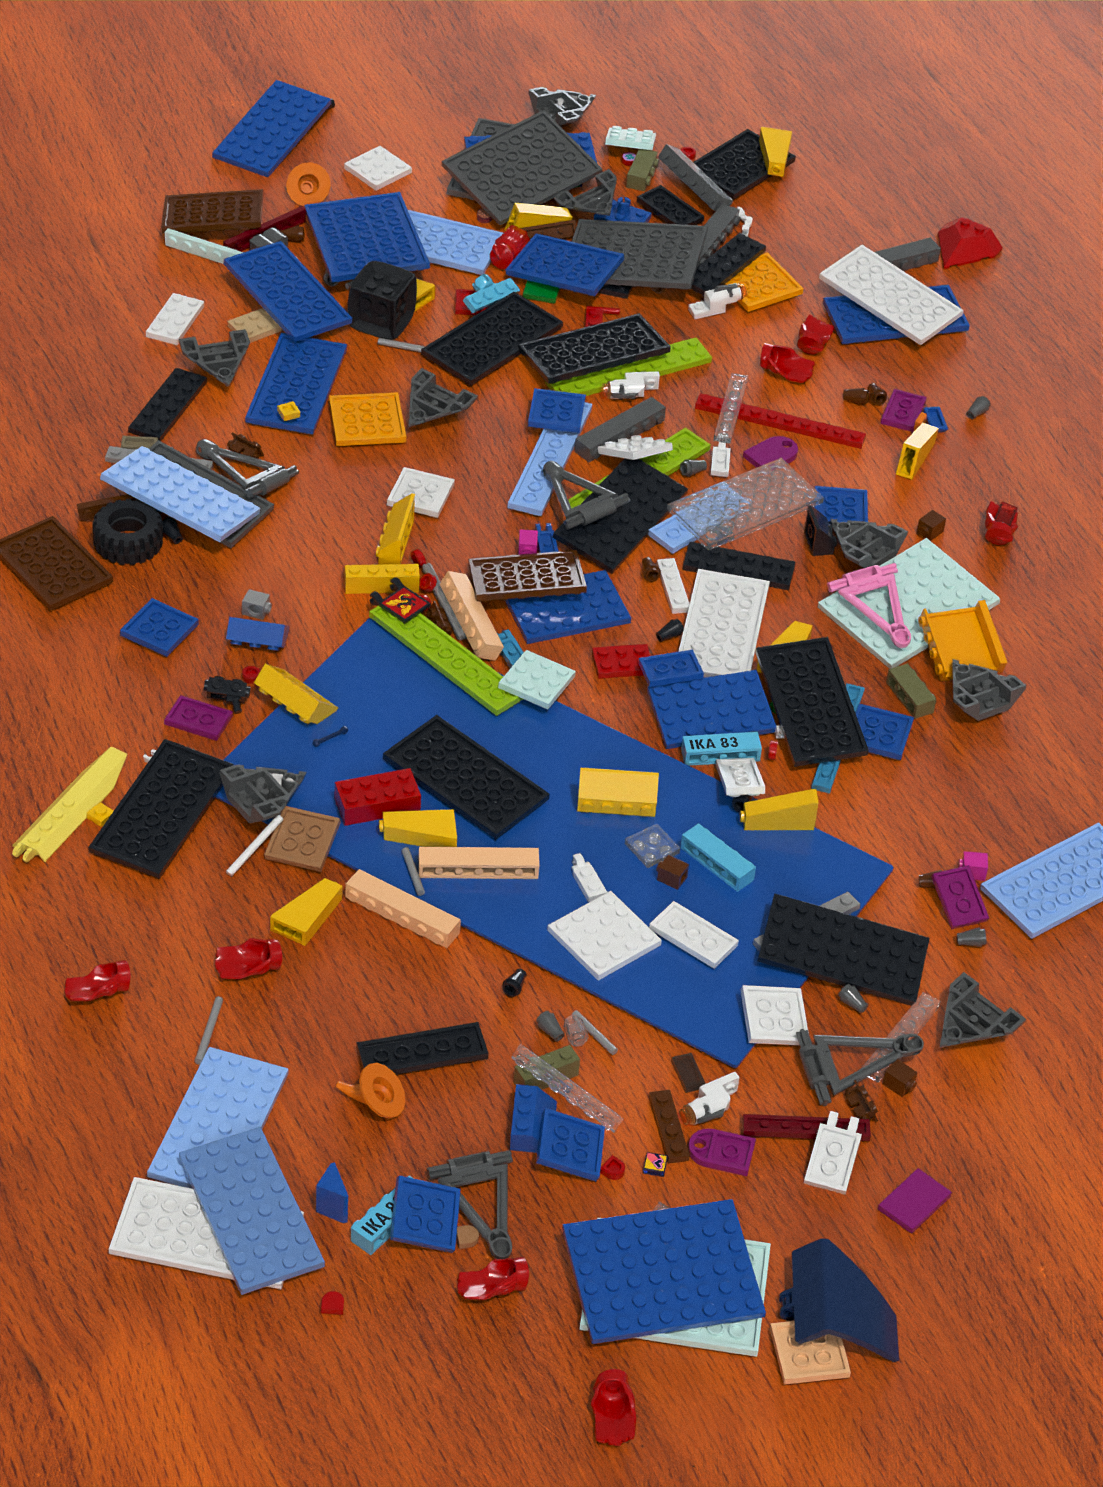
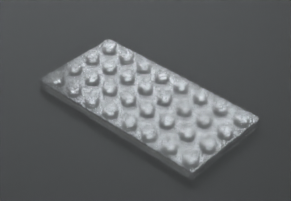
M779 458L667 504V510L709 551L805 511L810 505L814 507L822 504L824 497L783 458Z

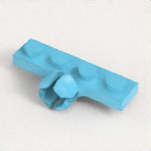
M483 274L476 278L475 283L472 284L476 292L466 296L463 302L472 313H475L493 305L512 292L519 293L520 289L511 278L499 283H493L489 275Z

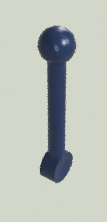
M343 726L337 732L319 740L315 739L313 740V745L318 747L320 743L341 733L346 734L348 728Z

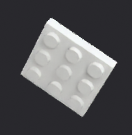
M378 146L344 163L345 170L376 191L412 173L411 166L382 146Z
M641 435L631 436V439L622 438L618 439V442H605V445L598 447V454L635 460L671 451L673 447L672 443L665 442L664 439L653 440L652 437L641 438Z
M404 467L387 499V505L393 507L394 503L413 493L415 494V512L438 518L454 487L455 479Z
M743 985L740 991L749 1043L799 1045L796 1032H799L800 1029L808 1030L801 988Z

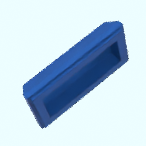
M940 407L923 408L924 413L927 414L929 425L939 428L938 432L948 430Z

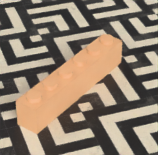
M447 571L441 580L440 587L475 655L478 658L495 661L504 646L481 602L476 600L474 588L466 574Z
M419 847L418 870L420 878L538 879L539 848Z
M360 869L346 883L345 897L350 901L356 902L368 910H372L384 918L390 919L402 927H406L418 935L432 940L436 944L448 948L460 934L461 919Z

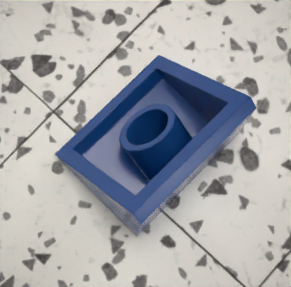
M334 1162L329 1165L316 1185V1212L341 1223H347L348 1194Z

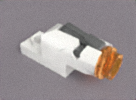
M740 283L717 286L713 290L705 291L704 301L689 304L688 310L694 320L724 313L726 304L737 302L747 296L746 287Z
M659 372L625 373L624 379L602 383V396L607 397V399L644 397V390L658 389Z
M730 1073L700 1086L698 1098L684 1105L679 1110L682 1122L685 1125H696L723 1117L724 1111L729 1109L731 1099L729 1095L738 1091L740 1077L737 1073Z

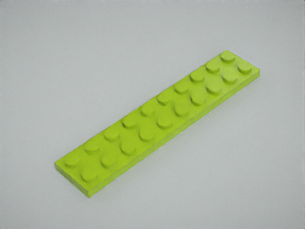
M691 338L669 344L671 351L660 356L657 355L633 363L558 381L553 384H548L546 381L545 383L553 391L586 394L588 396L607 391L608 387H610L609 381L624 379L625 373L659 372V375L662 376L711 363L712 356L697 338Z
M685 427L665 440V442L672 443L673 450L639 459L669 476L680 469V464L684 460H695L709 451L711 444ZM606 477L594 484L600 485ZM585 489L568 499L571 508L581 505L592 491Z
M379 606L369 611L370 618L496 716L523 700V698L499 689L498 685L503 678L502 675L421 613L404 624Z

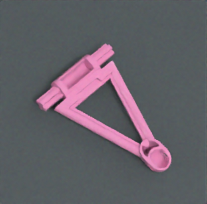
M895 563L882 567L874 565L844 574L842 579L827 583L829 592L839 590L838 593L885 631L895 646L905 648L910 644L911 633L903 622L894 573H898ZM887 586L894 623L890 625L855 595Z

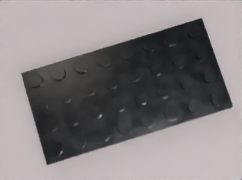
M512 292L422 348L421 355L471 386L520 355L518 344L550 336L563 327V321L518 293Z
M640 313L518 344L520 353L548 384L633 363L657 355L660 356L671 351V346Z
M625 458L599 486L617 493L618 496L627 493L630 502L618 507L615 513L586 526L580 524L567 530L562 523L553 533L552 538L572 550H577L578 554L613 574L648 536L649 529L659 524L687 494L688 488L640 459L632 460ZM592 492L582 504L601 495Z
M828 637L756 648L755 653L794 767L868 755L869 750Z
M435 715L383 753V759L398 770L411 768L416 783L494 839L499 838L549 800L550 794L438 715Z
M164 739L89 845V852L160 879L222 788L223 783L220 770L234 766V764Z
M774 893L757 961L841 986L850 984L859 991L915 1006L930 938Z

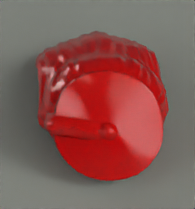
M510 225L495 240V244L490 252V259L495 267L506 269L530 241L527 231L515 225Z
M809 314L800 326L799 339L797 341L798 348L807 354L822 352L824 345L830 340L835 327L817 320L816 317L813 318Z
M765 343L761 351L760 366L763 369H770L771 372L779 374L789 381L804 383L813 376L812 371L814 370L815 361L800 357L790 347Z
M990 501L986 510L985 538L996 545L1012 542L1013 534L1018 528L1016 524L1018 512Z
M249 938L237 946L218 947L215 954L217 957L215 959V969L218 970L220 978L239 980L252 975H261L269 970H279L282 965V949L276 939Z
M126 960L99 964L87 976L66 978L65 997L70 999V1001H92L102 996L114 995L117 991H128L131 979L129 964Z
M524 1257L494 1259L480 1271L459 1272L457 1279L459 1282L457 1284L458 1294H461L465 1300H486L497 1295L510 1294L514 1290L525 1291L529 1280L527 1261Z
M620 1369L603 1371L596 1378L593 1386L594 1396L591 1400L595 1418V1440L600 1443L621 1446L623 1442L633 1440L635 1437V1397L629 1386L628 1375Z

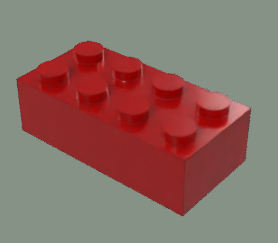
M411 768L335 782L334 799L344 826L383 819V812L421 810V794Z

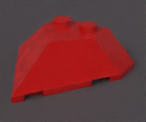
M960 217L946 223L938 231L944 270L949 269L951 265L957 264V266L979 262L981 258L985 257L989 259L995 258L1003 248L991 228L968 218Z

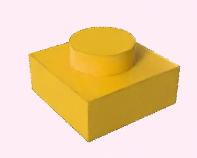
M294 401L277 405V411L284 421L300 417V410Z
M99 802L87 812V819L103 827L114 810Z

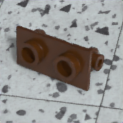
M231 433L234 439L227 443L230 450L241 453L244 449L243 455L259 459V455L264 457L260 444L255 441H248L242 434Z
M433 601L431 607L427 610V618L448 635H451L453 629L450 623L447 622L448 618L444 608L437 606L436 601Z
M854 1080L856 1086L848 1087L845 1090L846 1098L852 1107L860 1104L853 1108L859 1119L871 1120L874 1117L877 1122L878 1119L875 1113L878 1110L873 1101L868 1102L866 1099L869 1094L864 1085L859 1086L857 1081Z

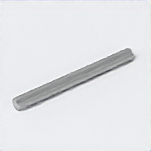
M423 564L422 571L424 574L430 573L437 579L433 592L440 606L444 608L457 639L460 641L466 639L467 637L440 587L441 582L432 564Z

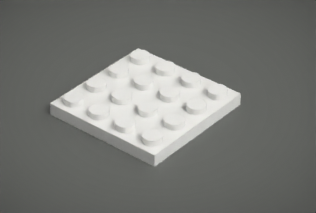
M612 891L549 924L547 930L598 981L661 946L662 941Z

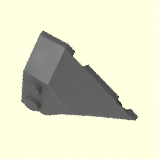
M545 87L533 88L528 91L534 113L537 114L544 110L560 127H566L578 121L596 98V95L593 94L587 96L580 92L559 89L553 92Z
M607 169L595 175L598 186L576 197H573L566 189L554 196L553 199L560 207L575 212L610 216L617 177L610 169Z
M246 329L230 331L229 341L198 345L196 337L179 339V344L183 355L229 387L250 345V340Z
M421 368L411 378L409 427L466 410L478 399V396L465 389L457 395L437 385L436 375Z
M830 519L845 558L863 568L874 565L880 566L894 558L908 534L907 530L895 524L876 526L875 522L848 520L847 522L839 523L837 519Z
M952 659L953 702L978 721L1009 710L1026 690V685L1016 676L1010 674L1007 677L998 675V671L969 664V666L959 664L958 660Z
M234 765L220 770L227 799L248 823L264 821L280 815L307 773L299 771V774L287 773V770L264 767H256V770L245 769L244 765Z
M963 972L950 984L940 1047L1013 1034L1026 1022V1019L1011 1007L1006 1012H1003L979 993V983Z

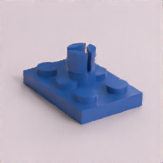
M620 197L618 201L613 200L610 216L595 213L594 220L648 223L652 213L630 206L631 200L624 197L623 202V197Z
M693 649L639 658V666L649 687L703 679L704 672Z

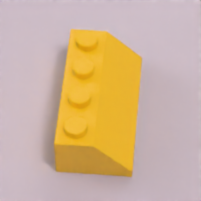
M411 493L394 503L392 510L388 511V523H384V534L380 536L379 544L381 546H377L376 557H379L378 565L401 564L414 523L415 494Z
M419 564L345 565V594H365L374 591L378 593H393L395 591L390 589V585L393 584L390 580L394 577H397L404 586L414 593H419Z
M265 663L254 681L260 687L258 689L265 695L270 694L273 696L272 700L274 702L286 705L285 709L294 715L296 713L300 715L299 719L306 724L310 722L318 724L338 709L333 703L284 669Z
M580 768L577 812L655 817L659 773Z

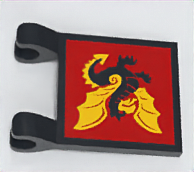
M397 577L390 580L393 583L390 585V589L395 592L383 599L378 592L374 591L370 594L372 598L369 600L370 604L381 607L404 624L431 606V603L404 586Z

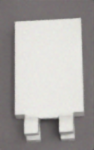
M830 1111L827 1125L820 1123L804 1184L846 1195L862 1134L856 1133L859 1118L851 1116L848 1129L845 1130L836 1127L839 1113Z

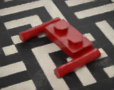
M587 306L585 327L603 323V314L619 315L620 308Z

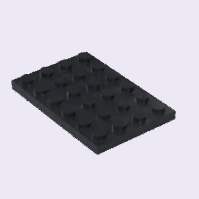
M746 129L693 162L732 199L739 197L772 176L767 174L759 143L760 135L749 129ZM790 152L788 154L786 167L791 163L795 162L796 156L791 154Z

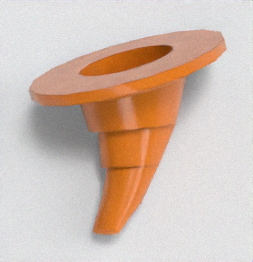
M308 162L296 166L290 172L286 187L291 200L298 205L304 206L306 204L323 202L329 194L331 183L329 174L322 166Z
M368 1064L361 1071L360 1084L351 1085L341 1081L336 1083V1088L347 1096L368 1105L372 1111L381 1117L394 1118L404 1110L406 1102L405 1091L401 1081L391 1069L383 1064Z

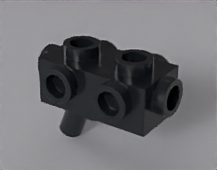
M220 676L209 677V680L205 679L204 691L207 692V698L224 700L226 703L233 705L235 714L242 712L240 703L245 704V698L250 696L251 687L247 686V683L239 679H233V681L225 680V678Z

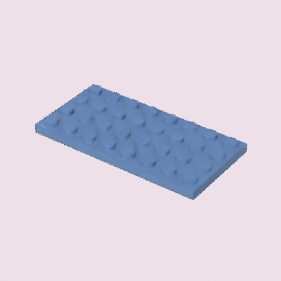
M261 1127L179 1152L182 1166L241 1295L325 1267V1261Z

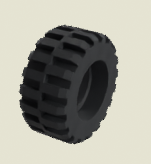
M126 499V501L116 500L115 503L110 502L106 504V507L103 506L94 516L92 525L95 550L104 559H109L114 564L116 562L120 565L144 563L146 559H152L162 547V517L154 507L142 503L140 500L131 501V499ZM123 531H135L134 533H121Z

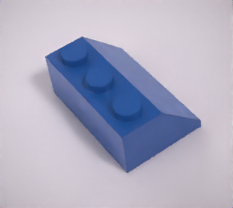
M229 617L226 639L231 640V644L242 645V642H248L250 647L260 648L261 645H268V649L279 651V647H285L290 626Z
M516 1084L510 1150L537 1153L542 1113L545 1108L556 1111L557 1101L538 1086Z

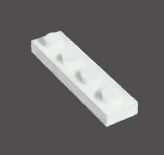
M675 558L658 559L656 565L661 570L660 578L672 614L688 613L690 604Z

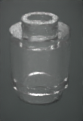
M577 1015L567 1017L563 1027L569 1044L572 1046H582L589 1038L583 1020Z

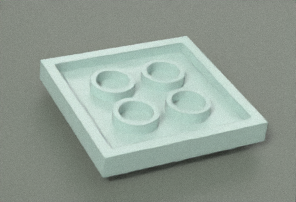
M612 126V128H609L605 145L653 150L656 133H653L651 130H644L642 132L637 131L636 128H628L626 130L620 126Z
M526 650L500 680L498 688L549 709L574 679L576 671Z

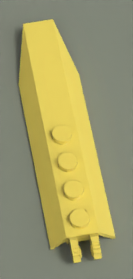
M111 746L81 772L12 845V847H15L12 852L13 856L19 857L25 851L23 855L25 862H29L35 855H39L46 862L87 818V812L99 802H102L112 792L126 760L127 753Z

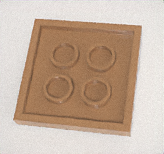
M285 806L280 814L284 820L272 834L264 854L265 859L322 872L340 826V818Z

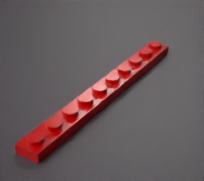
M700 393L695 403V409L859 449H862L866 438V433L718 398L708 394Z

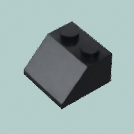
M810 505L807 508L804 534L812 556L833 555L834 547L837 546V538L833 536L832 525L828 523L827 517Z

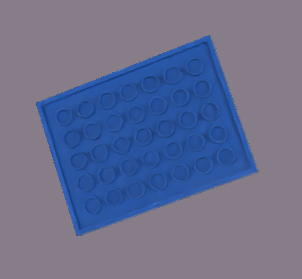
M400 192L304 205L308 221L331 282L354 280L362 268L370 261L384 262L408 271L430 269V262Z
M733 1199L568 1223L562 1226L592 1344L763 1318L766 1315Z

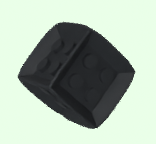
M370 261L353 280L349 291L348 314L352 317V323L349 325L360 332L389 340L396 339L409 324L415 311L417 298L415 274L384 262Z

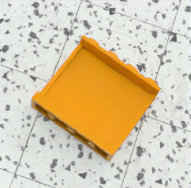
M985 600L978 601L975 607L928 614L926 608L923 609L918 622L919 626L923 629L924 640L928 643L930 657L934 660L935 672L939 675L941 681L953 680L952 659L958 660L959 664L968 666L973 664L998 671V673L1003 672L1008 662Z

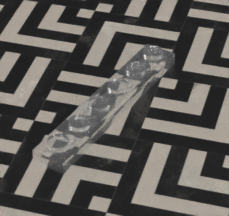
M731 373L713 441L731 444L748 376Z
M923 992L886 1038L896 1039L900 1035L909 1033L917 1035L940 1007L941 1001ZM877 1048L861 1069L894 1050L890 1048ZM892 1064L870 1075L868 1078L879 1082L884 1076L885 1070Z
M521 1043L513 1053L511 1058L518 1066L530 1071L536 1079L542 1080L549 1085L551 1090L563 1095L570 1104L578 1106L588 1117L594 1118L602 1126H605V1129L611 1130L613 1133L617 1130L624 1118Z

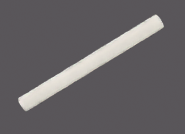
M280 815L276 816L226 870V873L232 877L284 819Z

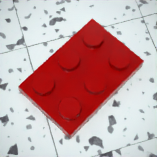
M647 644L592 648V656L598 679L643 676L639 666V658L650 656Z

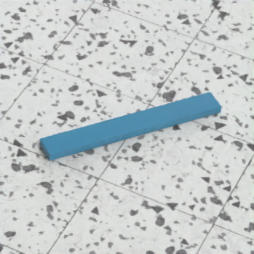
M847 683L846 688L856 713L865 688ZM841 760L819 763L811 789L830 794Z

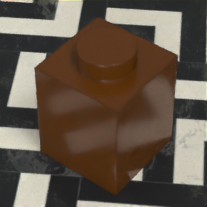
M931 510L919 519L917 533L932 541L944 532L946 518Z
M668 855L657 866V881L678 890L688 877L689 864Z
M897 1059L885 1070L882 1084L903 1097L915 1089L917 1085V1072Z

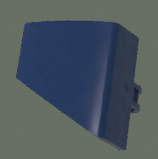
M826 1238L818 1239L793 1250V1287L780 1293L779 1302L782 1305L780 1317L784 1320H794L795 1341L798 1344H802L830 1334L860 1345L892 1362L899 1361L897 1316L879 1290L860 1268L834 1243Z

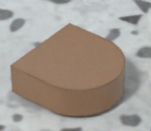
M464 1225L457 1227L456 1238L459 1249L470 1248L478 1243L479 1231L474 1226Z

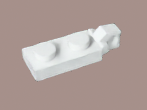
M719 438L718 447H713L711 475L728 477L731 448H725L726 439Z
M580 853L573 855V877L587 901L591 902L606 894L607 891L589 862H585Z

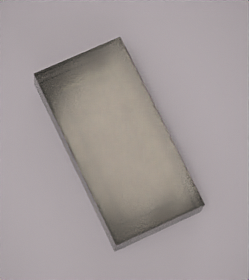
M692 1053L672 1057L671 1062L685 1093L697 1091L700 1086L706 1084Z

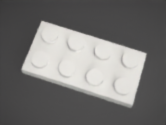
M173 293L147 329L146 337L178 345L179 339L184 337L204 308V301Z
M754 758L716 759V768L726 795L739 797L740 795L747 794L750 796L765 794V784Z
M675 901L662 911L649 926L653 932L714 969L739 943V940Z

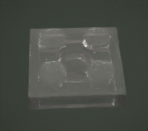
M658 824L625 838L626 846L647 868L658 864L661 860L664 861L668 855L673 857L680 853V847Z

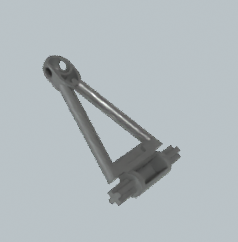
M207 439L198 441L196 445L197 454L205 459L214 461L245 489L248 498H252L257 494L265 495L287 484L291 477L299 474V470H297L295 465L285 469L284 466L220 448L217 444ZM220 455L267 470L245 479L222 459Z
M548 461L543 466L544 477L552 482L566 517L563 524L567 530L580 524L586 526L615 513L618 507L630 502L627 493L618 496L617 493L563 470L555 461ZM565 479L601 496L571 508L561 482Z
M800 1029L799 1032H796L801 1048L798 1052L810 1088L815 1090L819 1104L827 1106L828 1103L832 1102L827 1085H830L834 1096L854 1085V1080L858 1083L894 1063L897 1059L919 1054L924 1047L922 1038L912 1033L900 1035L896 1039L813 1035L816 1045H812L808 1030ZM828 1045L890 1048L894 1051L840 1080Z
M508 1150L494 1154L485 1151L448 1159L446 1164L428 1167L426 1169L428 1179L439 1178V1184L455 1188L497 1178V1229L491 1230L461 1193L459 1208L486 1240L492 1256L495 1259L509 1258L512 1253V1242L508 1235V1165L506 1163L513 1162L511 1151Z

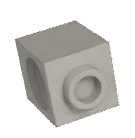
M249 589L242 600V615L263 620L272 608L270 595Z

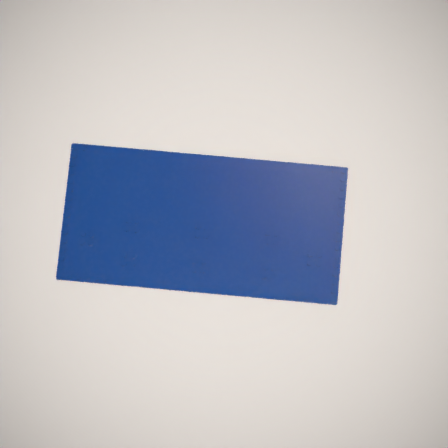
M372 618L364 622L303 682L337 706L336 712L318 724L312 722L306 724L299 719L300 715L297 713L294 715L285 709L286 705H279L224 759V761L234 765H244L245 769L256 770V767L283 769L287 770V773L299 774V771L307 772L286 806L340 818L341 823L329 851V857L356 871L360 869L461 919V926L733 1068H737L757 1044L749 1043L740 991L741 987L747 985L801 988L810 977L757 961L760 951L753 945V940L765 932L774 893L820 906L849 892L860 903V909L849 914L857 917L893 872L891 864L815 827L814 830H744L743 822H740V813L735 811L732 806L734 797L726 795L721 781L558 701H555L549 709H546L523 699L496 716ZM435 715H438L550 794L548 801L497 839H494L454 810L457 847L539 848L538 879L420 878L425 894L418 896L403 857L402 849L405 847L409 848L419 874L418 856L419 847L421 846L384 840L383 832H379V820L344 826L334 799L335 782L397 771V768L383 759V753ZM343 726L348 728L346 734L341 733L320 743L318 747L313 745V740L315 739L319 740L337 732ZM580 768L659 773L655 817L577 812ZM417 783L421 794L420 811L453 809ZM222 786L216 798L233 806L227 799L224 786ZM275 817L269 818L262 822L269 824ZM699 823L756 866L754 881L737 892L681 849L682 834ZM580 853L584 861L592 865L606 891H612L648 927L662 911L675 901L739 940V943L714 969L655 933L662 940L661 946L598 981L547 930L549 924L589 903L573 877V855ZM668 855L689 864L688 877L678 890L657 881V866Z

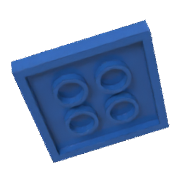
M534 388L528 427L580 433L586 394Z
M814 486V508L827 517L829 524H831L830 519H837L839 523L847 522L848 520L868 522L867 490Z
M152 598L120 629V636L167 657L199 625V619Z
M859 704L856 716L869 753L901 760L914 717Z
M545 1108L542 1113L536 1163L597 1182L600 1177L605 1126Z
M399 1175L396 1178L390 1240L453 1253L456 1247L461 1189Z

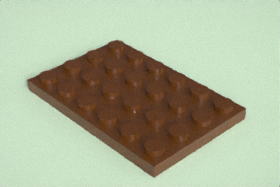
M263 189L165 195L162 233H165L168 228L178 232L191 233L194 231L207 232L209 230L223 231L225 229L240 230L241 228L256 229L261 227Z
M54 516L0 539V559L50 611L113 582V576Z
M577 550L468 559L477 601H504L512 598L525 599L526 597L541 598L549 595H577L587 592V585Z

